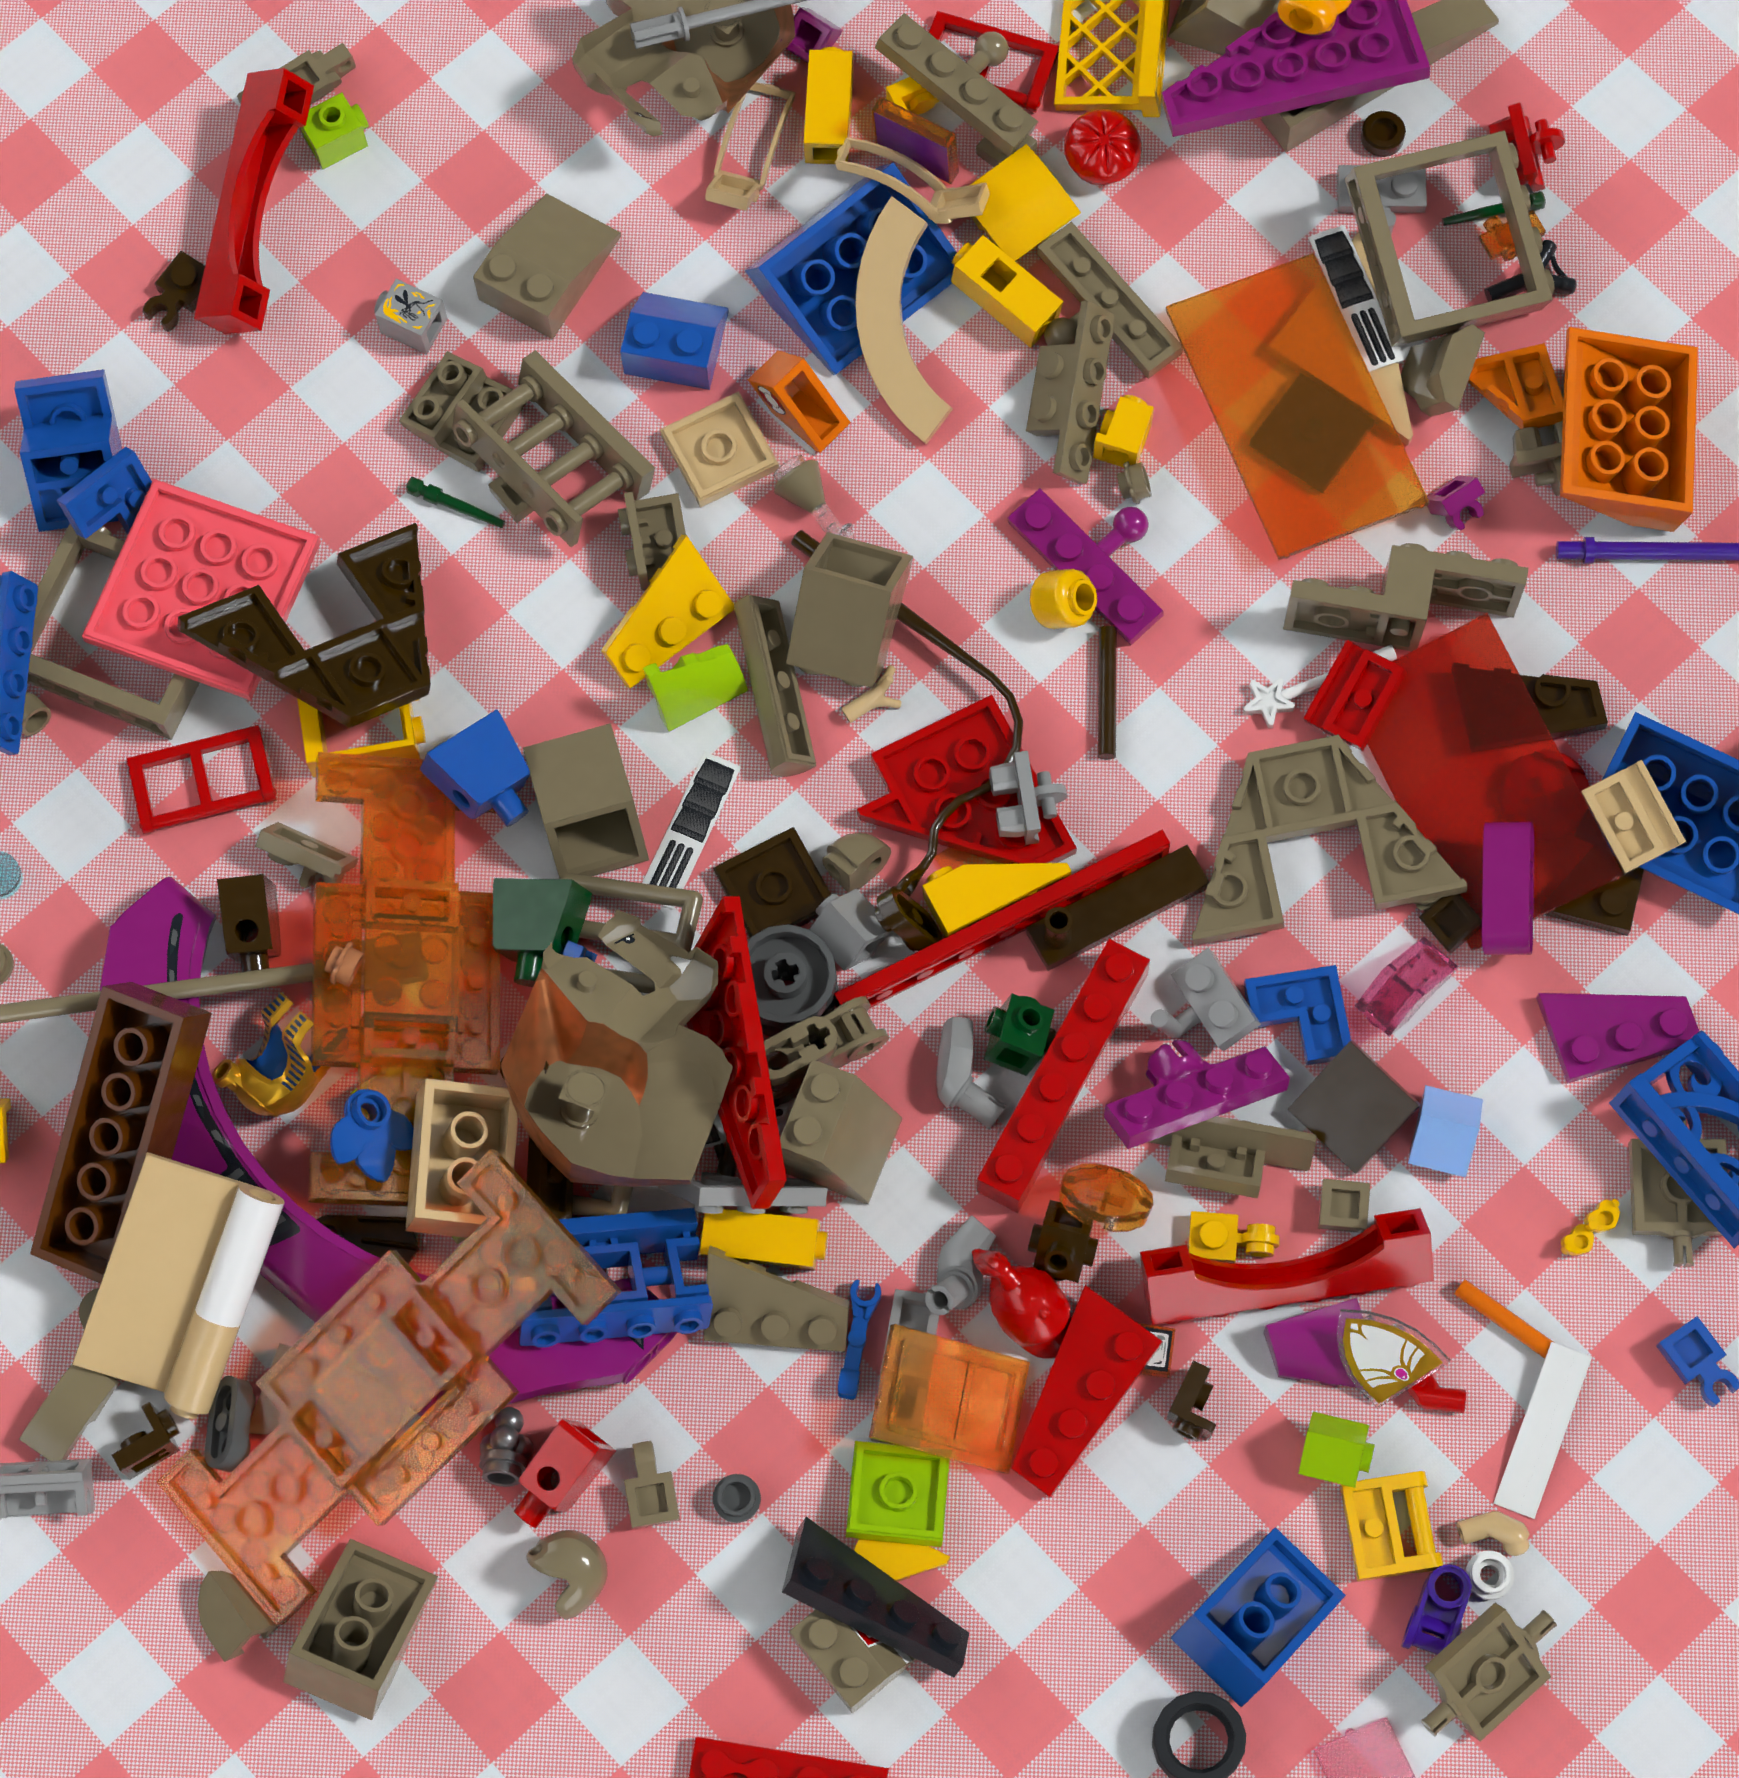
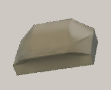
M1470 324L1433 341L1411 346L1401 373L1403 388L1405 392L1416 400L1420 410L1428 416L1432 417L1459 409L1485 334L1475 325Z

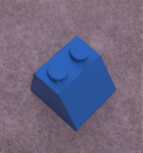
M643 292L630 311L620 350L624 374L710 390L729 313L728 307Z

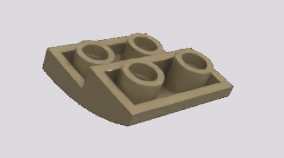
M447 351L399 422L403 427L434 448L465 466L480 472L486 462L471 447L464 446L457 439L452 429L456 403L464 399L477 413H480L513 389L488 378L483 368ZM526 403L491 427L503 438Z

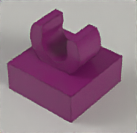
M1458 475L1423 499L1432 515L1445 516L1447 524L1454 530H1463L1465 528L1464 523L1460 519V513L1463 508L1466 507L1472 517L1480 518L1484 515L1482 505L1475 500L1485 493L1477 477Z

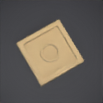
M739 391L660 429L662 439L700 508L779 470L778 461Z

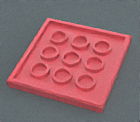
M153 479L82 634V638L86 643L252 700L261 677L180 632L177 628L178 617L259 585L286 623L321 544L320 537Z

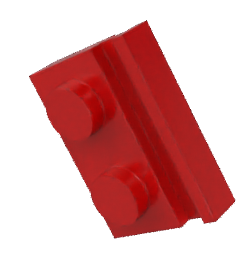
M1347 640L1303 719L1306 723L1320 728L1331 736L1339 735L1345 743L1364 751L1407 671L1404 667Z

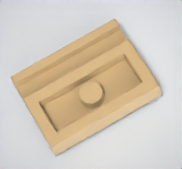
M1642 760L1581 791L1624 874L1686 842Z

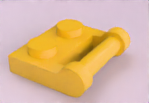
M1425 1471L1359 1480L1356 1482L1355 1488L1340 1485L1358 1582L1410 1573L1430 1572L1439 1566H1443L1442 1555L1439 1552L1436 1553L1424 1493V1488L1428 1487ZM1393 1492H1405L1417 1553L1415 1556L1404 1557Z

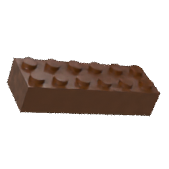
M134 982L102 986L32 1244L31 1255L101 1283L146 1153L149 1152L172 1160L212 1015L211 1012Z

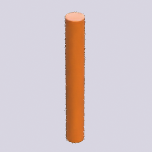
M1466 1279L1463 1280L1454 1295L1544 1359L1546 1358L1550 1344L1553 1342L1472 1283Z

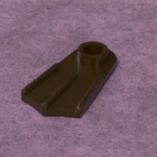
M325 1215L316 1219L326 1228L337 1230V1235L362 1250L404 1269H407L409 1263L419 1251L415 1232L406 1231L407 1217Z

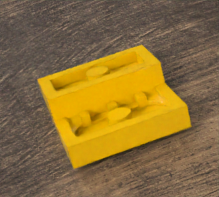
M1027 144L970 184L987 183L990 193L983 214L971 217L980 231H985L992 243L1014 261L1081 213L1057 179Z

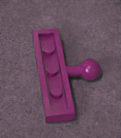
M1040 488L1007 517L1008 523L1055 570L1075 569L1082 571L1089 577L1097 592L1095 610L1111 626L1116 627L1117 632L1130 645L1164 616L1163 610L1109 557L1123 543L1137 542L1146 535L1149 522L1146 514L1141 509L1136 507L1121 509L1114 517L1113 529L1097 544Z

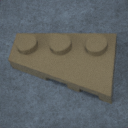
M713 1246L709 1247L706 1284H708L713 1308L710 1325L707 1329H704V1341L846 1351L849 1300L799 1280L788 1281L766 1272V1267L751 1261L749 1265L725 1256L726 1252Z

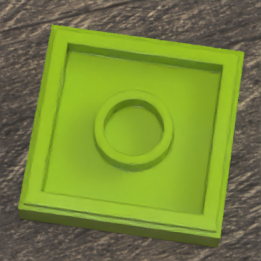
M855 1441L845 1537L942 1547L950 1450Z

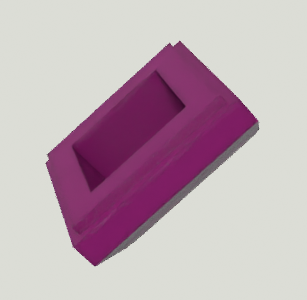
M799 7L794 16L795 37L786 50L808 63L809 49L821 50L825 47H832L843 30L815 11Z

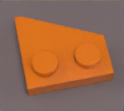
M1545 343L1475 360L1468 383L1520 429L1528 427L1541 428L1563 421L1564 400Z

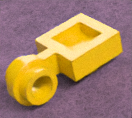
M1191 1211L1188 1250L1189 1253L1202 1258L1235 1263L1237 1247H1246V1255L1260 1258L1273 1257L1274 1249L1279 1247L1280 1237L1275 1234V1226L1259 1223L1247 1225L1246 1233H1237L1238 1215Z

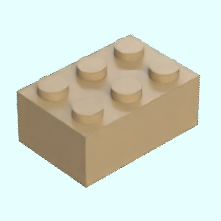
M435 1079L424 1080L416 1094L406 1231L500 1241L508 1231L511 1221L518 1114L512 1103L508 1088Z

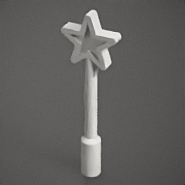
M1392 645L1373 651L1392 662H1397V655ZM1328 673L1282 690L1284 683L1282 678H1279L1268 688L1252 680L1249 688L1254 699L1244 706L1243 713L1245 715L1262 714L1267 727L1271 729L1274 725L1276 713L1292 712L1295 705L1289 701L1290 699L1320 688Z

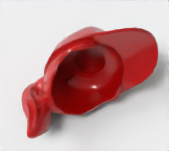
M974 1249L972 1257L975 1267L982 1275L991 1277L989 1295L991 1311L1002 1330L1030 1354L1043 1359L1056 1358L1072 1318L1069 1301L1059 1285L1046 1271L1038 1270L1034 1267L1012 1266L1007 1257L998 1251Z

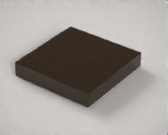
M794 827L713 868V872L725 895L740 896L745 931L749 938L768 927L787 924L801 927L817 919L819 915L816 913V909L826 898L832 895Z
M1352 1040L1348 1042L1291 1104L1288 1110L1357 1174L1414 1114L1421 1104Z

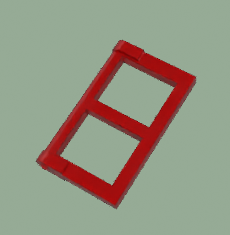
M937 11L929 33L940 42L945 29L976 38L986 32H997L1006 39L1008 47L1042 57L1028 95L994 85L1017 105L1036 113L1041 105L1044 90L1057 59L1059 46ZM987 66L980 75L987 79L991 67Z
M259 725L126 758L140 821L139 827L142 829L143 834L264 802L277 801V790L274 788ZM249 743L259 790L213 801L203 754ZM191 758L201 804L154 816L144 769Z

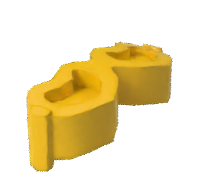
M1606 1199L1596 1205L1595 1211L1585 1216L1584 1224L1573 1227L1570 1235H1566L1561 1239L1562 1253L1580 1256L1590 1252L1594 1242L1593 1232L1602 1233L1615 1228L1620 1215L1619 1201L1616 1199Z

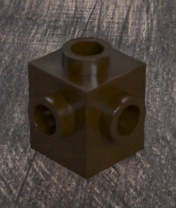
M1050 1200L1043 1225L1034 1223L1028 1251L1036 1253L1033 1267L1046 1271L1054 1280H1069L1078 1283L1083 1265L1093 1266L1099 1239L1091 1238L1090 1235L1096 1211Z

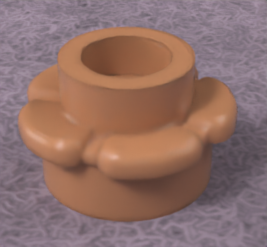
M348 942L344 949L336 945L326 963L324 971L331 974L330 982L334 985L338 982L349 987L361 966L364 953L353 948V942Z

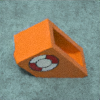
M777 350L747 379L771 413L816 452L821 453L851 423L803 357Z

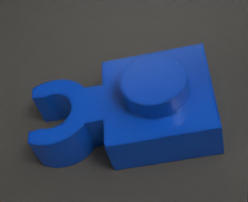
M1698 1316L1657 1344L1656 1347L1685 1385L1695 1378L1701 1383V1396L1709 1406L1714 1407L1720 1402L1719 1397L1713 1391V1384L1715 1382L1724 1383L1732 1394L1739 1389L1737 1377L1728 1370L1720 1369L1716 1364L1727 1354Z

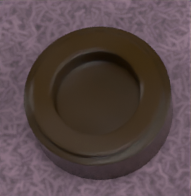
M1378 111L1372 113L1363 123L1361 132L1362 145L1372 155L1379 157L1391 156L1397 153L1403 145L1406 133L1405 124L1398 115L1392 112Z

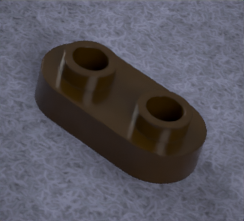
M893 886L877 896L878 907L875 908L874 912L878 922L885 931H894L900 936L912 952L920 951L943 939L931 915L898 887Z

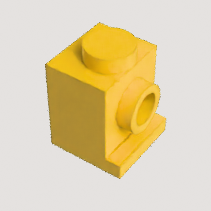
M1133 395L1120 396L1115 411H1106L1100 433H1097L1095 438L1093 458L1123 468L1124 463L1127 461L1130 465L1138 463L1152 426L1154 407L1147 405L1144 400Z

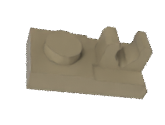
M279 822L262 829L255 847L268 852V857L274 862L287 866L294 864L304 866L299 880L301 887L307 888L311 886L315 881V876L319 873L322 874V878L325 881L322 896L326 898L338 892L344 874L356 867L359 859Z

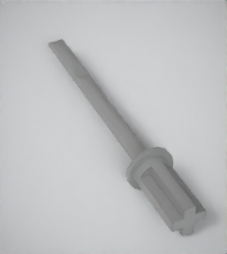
M751 0L690 16H685L684 10L680 6L676 8L677 12L630 23V33L635 49L683 38L686 42L690 41L689 29L807 0Z

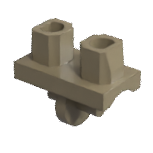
M1563 421L1556 423L1553 427L1556 439L1555 444L1543 446L1538 427H1528L1515 431L1512 437L1514 456L1509 464L1512 478L1534 474L1537 487L1551 484L1554 494L1556 496L1560 495Z

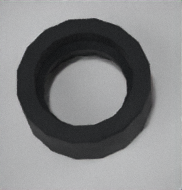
M1193 1691L1177 1696L1162 1709L1153 1727L1152 1749L1157 1764L1168 1778H1228L1235 1772L1245 1753L1246 1731L1241 1716L1230 1702L1214 1693ZM1195 1710L1205 1711L1216 1716L1225 1726L1228 1736L1227 1750L1223 1758L1213 1767L1203 1770L1192 1769L1180 1763L1173 1754L1170 1745V1733L1175 1721L1185 1713Z

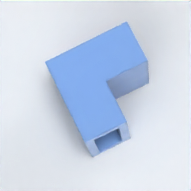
M1425 1085L1421 1106L1419 1107L1417 1125L1410 1147L1408 1164L1466 1178L1480 1129L1483 1099Z

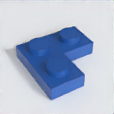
M124 447L56 501L76 534L84 539H87L115 516H117L128 535L152 481L135 451Z
M1336 965L1244 980L1246 1001L1261 1023L1258 1027L1298 1021L1306 1066L1331 1062L1351 1041Z

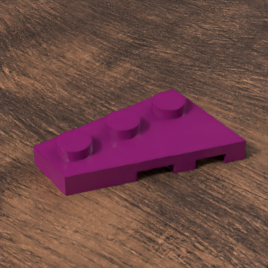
M1538 993L1536 997L1567 1084L1671 1053L1699 1032L1686 996Z

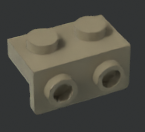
M633 492L624 493L626 508L618 509L622 536L631 534L633 549L625 550L629 577L638 575L641 591L648 588L650 585L649 580L656 570L664 565L673 552V546L681 534L686 535L679 493L635 501Z

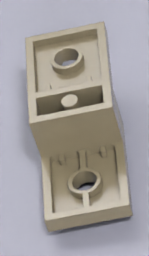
M1406 543L1401 546L1392 545L1380 594H1374L1371 589L1363 586H1350L1347 589L1329 586L1327 582L1316 578H1306L1302 581L1293 580L1283 630L1383 647L1392 645L1395 649L1417 652L1427 621L1429 603L1514 618L1526 586L1528 568L1518 566L1516 562L1509 559L1499 558L1491 561L1474 559L1470 554L1462 551H1449L1444 554L1427 551L1424 546L1414 543Z

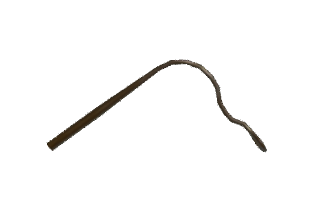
M803 530L798 531L791 541L794 547L810 558L820 544ZM901 602L897 620L990 681L1005 697L1014 720L1012 748L1004 763L1013 762L1014 752H1020L1023 731V719L1014 694L992 671ZM990 779L985 784L957 796L940 812L930 828L927 854L914 870H911L901 879L896 887L909 897L911 896L937 854L939 830L946 819L961 804L990 792Z

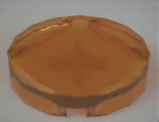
M1098 1163L1074 1166L1069 1168L1063 1175L1060 1184L1059 1200L1069 1214L1085 1224L1091 1225L1093 1220L1105 1223L1103 1229L1111 1232H1128L1144 1226L1154 1205L1153 1194L1145 1183L1134 1175L1113 1166Z

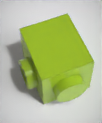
M342 92L310 108L306 126L300 127L303 138L322 170L368 147L364 129L369 127L367 119L359 105L350 106Z
M1313 1412L1307 1430L1298 1474L1355 1488L1359 1471L1369 1473L1375 1444L1366 1442L1369 1425Z

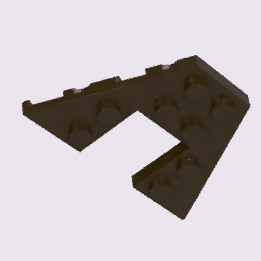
M413 523L338 553L336 565L376 619V622L304 650L264 591L257 585L179 616L177 628L185 635L349 728L429 695L431 682L430 669L427 662L428 645L427 636L425 637V608L417 539L418 525Z

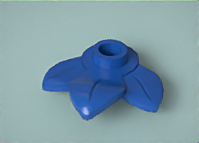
M369 1089L358 1090L348 1097L344 1105V1117L332 1127L330 1134L331 1153L338 1165L355 1159L356 1165L364 1175L372 1180L383 1183L388 1180L393 1170L396 1150L406 1151L412 1149L414 1128L405 1115L391 1110L389 1101L383 1094ZM361 1108L368 1111L370 1120L364 1117Z

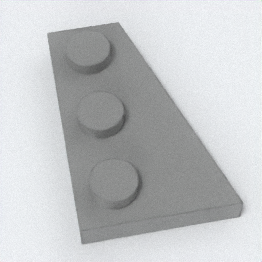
M702 1172L701 1181L692 1180L690 1184L658 1186L659 1189L695 1204L694 1210L702 1213H723V1206H737L738 1211L751 1214H763L766 1209L751 1208L744 1185L741 1184V1179L720 1175L719 1173ZM787 1178L784 1187L780 1190L771 1206H779V1210L786 1213L805 1214L808 1211V1206L826 1207L828 1188L807 1179Z

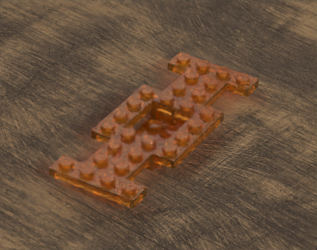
M318 752L316 757L315 801L361 804L360 885L316 882L314 886L311 1021L314 1025L311 1027L312 1066L358 1068L357 1091L369 1089L380 1092L389 1101L391 1110L405 1115L414 1128L416 1094L425 1079L454 1082V1073L497 1075L500 1070V953L496 952L493 947V893L459 891V883H455V811L461 810L422 773L420 767L424 759ZM492 808V809H490L489 811H487V812H485V813H496V812H495L494 809ZM362 929H365L364 1013L361 1017L362 963L349 987L338 982L335 985L330 982L331 974L324 970L336 945L344 949L348 942H353V948L362 952ZM361 1108L364 1117L370 1120L368 1111ZM412 1149L406 1151L396 1150L393 1170L388 1180L383 1183L372 1180L364 1175L356 1165L355 1159L338 1165L331 1152L312 1151L309 1156L308 1202L408 1206Z
M490 1149L457 1182L487 1219L424 1282L396 1250H389L256 1382L258 1387L281 1412V1415L277 1418L280 1425L224 1480L214 1468L207 1465L205 1458L198 1449H188L156 1481L276 1626L284 1625L317 1592L287 1555L336 1506L350 1494L377 1526H384L519 1393L518 1389L490 1359L489 1355L525 1319L554 1293L582 1325H588L622 1292L497 1150ZM441 1390H448L381 1457L378 1455V1452Z

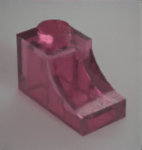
M1424 936L1382 969L1355 1004V1007L1366 1016L1373 1026L1381 1029L1390 1037L1407 1023L1418 1009L1450 979L1459 966Z

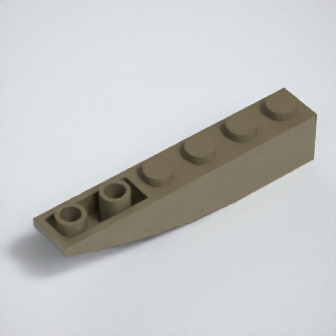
M1441 0L1411 13L1429 65L1496 26L1499 22L1497 16L1484 0ZM1395 86L1263 116L1262 122L1284 151L1288 152Z

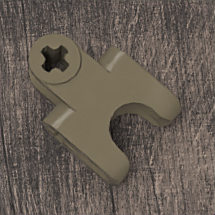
M866 996L854 998L824 1017L813 1016L764 1041L766 1056L771 1052H779L767 1060L771 1086L789 1082L783 1090H772L774 1105L787 1103L797 1097L812 1059L835 1068H840L852 1061L870 1055L889 1040L890 1037L884 1028L876 1029L867 1011L870 1009L871 1004Z

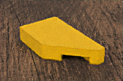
M859 1539L854 1548L855 1552L897 1582L935 1568L947 1566L950 1560V1556L930 1546Z

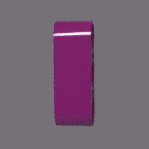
M1533 822L1485 823L1483 832L1482 888L1484 955H1531L1533 950L1534 913Z

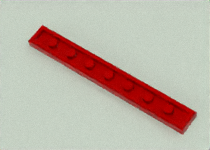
M1162 829L834 993L835 1006L838 1008L854 998L866 996L871 1007L1025 931L1027 926L1045 918L1050 909L1054 907L1064 908L1168 855L1170 841Z

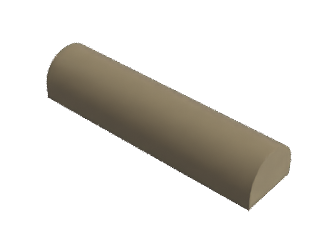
M747 595L734 604V610L770 771L773 776L777 777L798 775L816 767V760L795 668L792 665L786 664L789 642L780 602L778 600Z

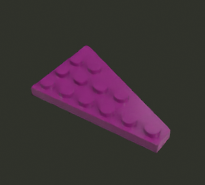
M1352 0L1348 8L1337 15L1332 29L1320 35H1307L1295 31L1281 20L1277 12L1273 13L1265 19L1260 27L1252 28L1225 47L1226 53L1210 65L1205 67L1201 64L1191 71L1186 79L1177 81L1163 91L1162 104L1172 136L1176 137L1430 78V65L1407 0Z

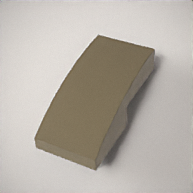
M71 1364L42 1403L19 1440L49 1461L66 1460L87 1425L97 1419L119 1381L114 1377Z

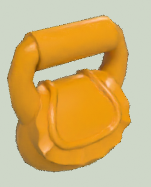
M1280 0L1277 11L1281 20L1293 30L1307 35H1320L1332 29L1337 15L1345 11L1352 0Z

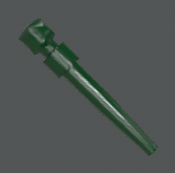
M1542 191L1529 194L1530 209L1532 211L1545 208L1546 199ZM1499 203L1442 218L1444 226L1504 215L1505 211L1503 204Z
M411 477L406 484V492L415 497L421 495L424 501L437 505L439 503L457 512L503 528L505 524L504 520L443 493V489L432 484L424 485L423 480L416 477Z

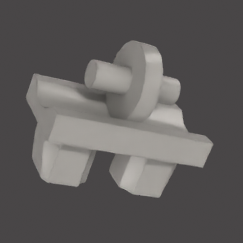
M1028 751L1014 752L1013 762L991 767L989 771L993 796L1017 793L1018 799L1017 806L996 808L999 837L1024 836L1025 845L1039 843L1038 832L1041 831L1037 806H1042L1045 819L1057 817L1056 803L1062 802L1068 797L1065 785L1052 784L1049 771L1037 773L1038 786L1034 787Z

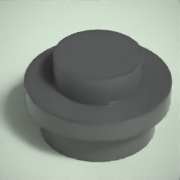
M742 1474L726 1476L719 1481L714 1489L713 1504L715 1510L720 1517L728 1522H745L751 1519L760 1507V1490L757 1484L748 1476Z

